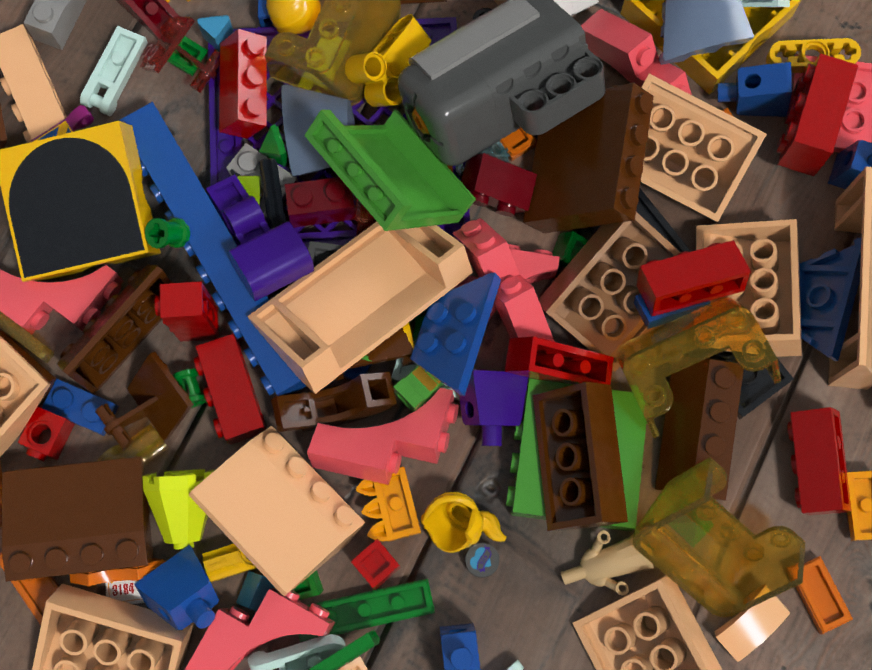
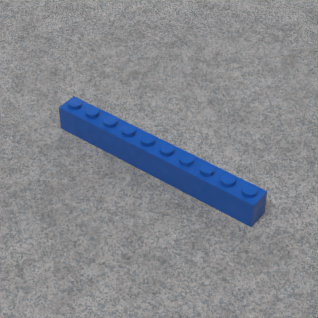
M151 102L118 120L133 127L142 175L145 177L150 174L154 181V184L149 186L158 203L165 201L170 210L165 212L167 219L180 218L189 226L190 238L184 248L190 257L195 254L201 264L196 266V269L205 284L210 281L213 283L217 291L211 295L221 312L228 309L233 319L227 323L236 338L239 339L243 336L249 347L244 349V352L253 367L260 365L265 373L260 380L268 394L276 393L277 396L291 395L306 387L249 321L247 316L268 302L269 299L265 296L254 301L232 266L228 251L237 247V244L154 103Z

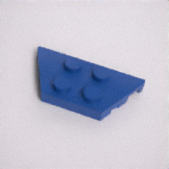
M861 238L855 239V245L838 251L834 248L823 253L819 258H811L799 264L801 339L833 361L839 360L860 282Z
M489 273L455 288L429 306L410 358L417 366L429 372L433 377L446 384L460 396H465L500 286L501 279L496 273Z

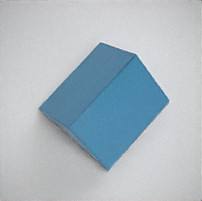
M223 15L197 19L203 38L220 53V43L234 32L230 17Z
M248 571L236 603L257 611L268 590L275 587L265 576Z

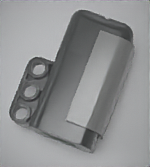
M507 0L409 58V66L405 67L398 77V90L409 125L425 141V144L435 156L448 166L464 163L519 128H522L530 135L546 133L601 99L606 91L603 63L588 49L583 28L553 0Z

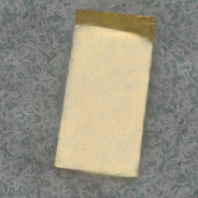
M0 311V328L41 360L48 363L54 356V352Z

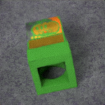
M417 366L410 374L394 385L393 389L395 395L413 413L423 406L444 383H441L429 372Z

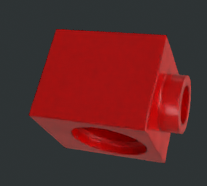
M37 406L26 424L18 443L28 448L25 454L44 462L47 456L58 460L75 424L64 417ZM51 429L50 440L45 444H40L39 436L42 431Z
M378 539L351 561L374 590L401 568Z

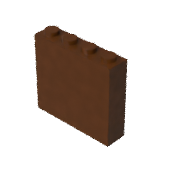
M634 82L605 89V94L601 99L546 133L538 135L532 172L537 174L529 211L524 213L523 223L542 233H551L634 221L654 96Z

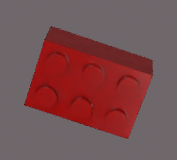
M821 53L814 64H807L802 78L799 77L793 91V96L797 98L794 106H790L784 124L788 125L786 133L781 135L777 144L776 152L780 153L777 165L810 176H815L833 154L858 69L857 64Z

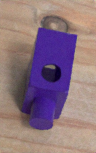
M472 371L465 396L459 395L464 425L482 426V446H502V426H519L521 424L528 377L505 371Z

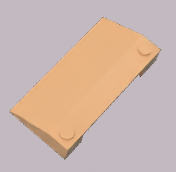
M865 167L835 202L834 230L862 233L858 333L843 343L839 360L833 361L829 358L828 386L864 390L872 387V167Z
M375 222L315 266L313 272L296 280L247 317L293 373L316 394L470 276L473 271L464 245L439 226L384 231L378 222Z

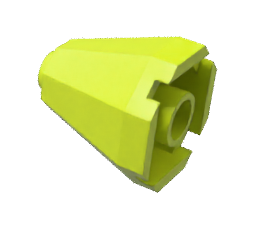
M205 469L166 471L164 476H157L156 473L142 476L143 491L164 542L173 544V549L182 550L188 545L194 548V542L202 539L208 515L192 500L189 493L214 472V469L206 472Z

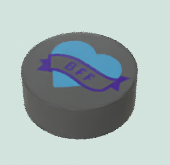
M477 543L467 551L465 557L466 567L476 577H489L499 566V554L492 545Z

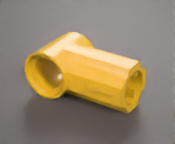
M235 544L202 553L205 572L211 583L256 568Z

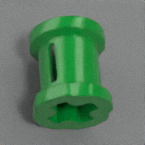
M154 218L146 225L145 238L148 244L156 249L164 248L167 245L180 248L189 241L190 228L180 218H173L168 222L162 218Z
M196 368L182 370L173 374L181 388L187 393L186 385H188L190 391L189 399L194 404L192 408L207 402L205 395L201 393L196 378L199 375Z

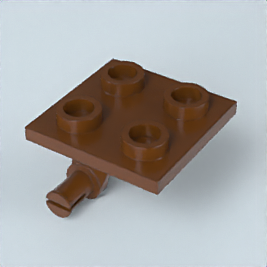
M154 351L148 355L127 388L139 406L120 418H116L108 404L98 407L95 413L105 424L104 430L108 436L112 435L121 449L124 450L134 443V440H132L124 427L147 417L165 441L171 437L194 404L189 399L188 393L181 388L170 373L168 366L162 362Z

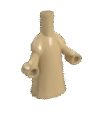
M600 530L597 533V538L592 548L584 552L580 566L561 572L564 584L567 585L585 579L592 585L598 587L606 586L621 596L626 595L629 592L627 583L625 581L617 582L612 578L654 570L640 530L632 536L602 549L603 545L609 543L611 538L608 531ZM602 534L607 535L606 540L601 539ZM620 585L625 586L624 591L619 590Z

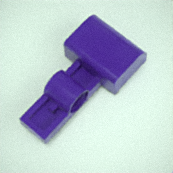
M235 174L206 188L208 197L239 244V246L228 251L230 261L254 301L314 271L311 255L290 221L270 229L258 202L253 196L248 195Z

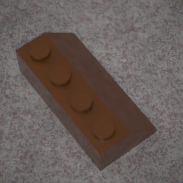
M673 357L655 490L726 501L744 364L712 359Z
M582 382L533 395L547 531L601 527L628 522L611 385Z

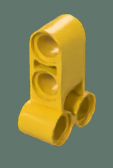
M408 14L391 27L372 52L350 56L345 63V74L352 83H364L366 85L364 95L367 103L371 106L399 105L402 103L398 90L399 74L405 67L409 66V58L429 47L432 40L412 14Z

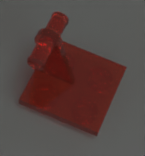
M175 16L173 19L168 18L159 30L162 36L155 45L151 43L143 52L141 59L144 61L140 67L145 71L159 74L174 52L200 70L189 86L201 94L210 78L214 80L217 75L215 71L220 65V52L214 49L205 64L201 63L179 46V43L195 20L191 17Z

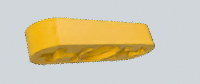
M850 38L784 40L772 45L766 56V63H783L781 57H776L778 52H782L783 57H788L786 62H791V73H804L808 63L814 64V62L806 58L805 51L813 49L821 54L856 64L861 57V48L856 41ZM841 50H845L846 55H851L848 60H845L844 55L839 54Z

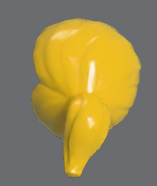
M266 0V8L270 20L281 34H303L312 30L319 22L321 16L320 0Z
M445 492L434 498L421 516V524L428 531L433 543L439 549L448 553L459 552L476 544L482 532L489 539L497 542H504L507 537L502 533L499 520L493 513L479 511L474 500L460 492Z

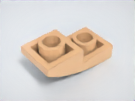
M768 586L741 604V612L714 631L715 637L737 662L741 661L763 643L790 614L787 607Z

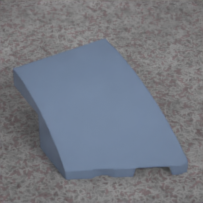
M666 0L662 3L663 25L660 37L664 38L663 52L659 56L661 65L683 62L692 55L713 53L723 46L747 43L754 38L741 0Z
M287 84L282 85L283 126L292 177L330 169L329 164L304 135L320 110H331L343 125H355L350 100Z

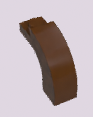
M390 372L360 374L345 384L321 390L316 394L309 392L281 395L271 399L278 432L301 429L303 432L313 431L318 423L338 426L373 416L397 404Z

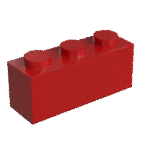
M237 29L220 43L219 132L248 139L267 126V37Z
M732 240L725 243H714L707 248L692 252L684 251L674 257L663 260H651L640 266L636 286L653 317L745 291L751 270L735 241Z
M202 281L160 284V295L155 296L156 315L160 316L163 324L168 326L170 332H173L180 342L219 338L218 306Z
M234 333L195 346L198 356L193 358L199 376L205 375L208 387L203 388V392L208 406L215 407L218 418L213 419V424L218 437H224L231 445L255 437L266 430L267 427L244 356Z
M534 336L509 338L505 372L538 380L572 385L582 382L610 385L614 357Z
M832 407L790 412L791 421L788 422L787 430L789 439L794 441L795 454L791 456V466L793 473L798 476L799 488L795 489L797 507L801 508L802 514L807 515L852 512L840 411Z

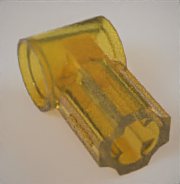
M149 424L132 437L134 443L130 447L122 450L119 444L105 451L97 461L142 456L143 466H145L169 447L155 428Z

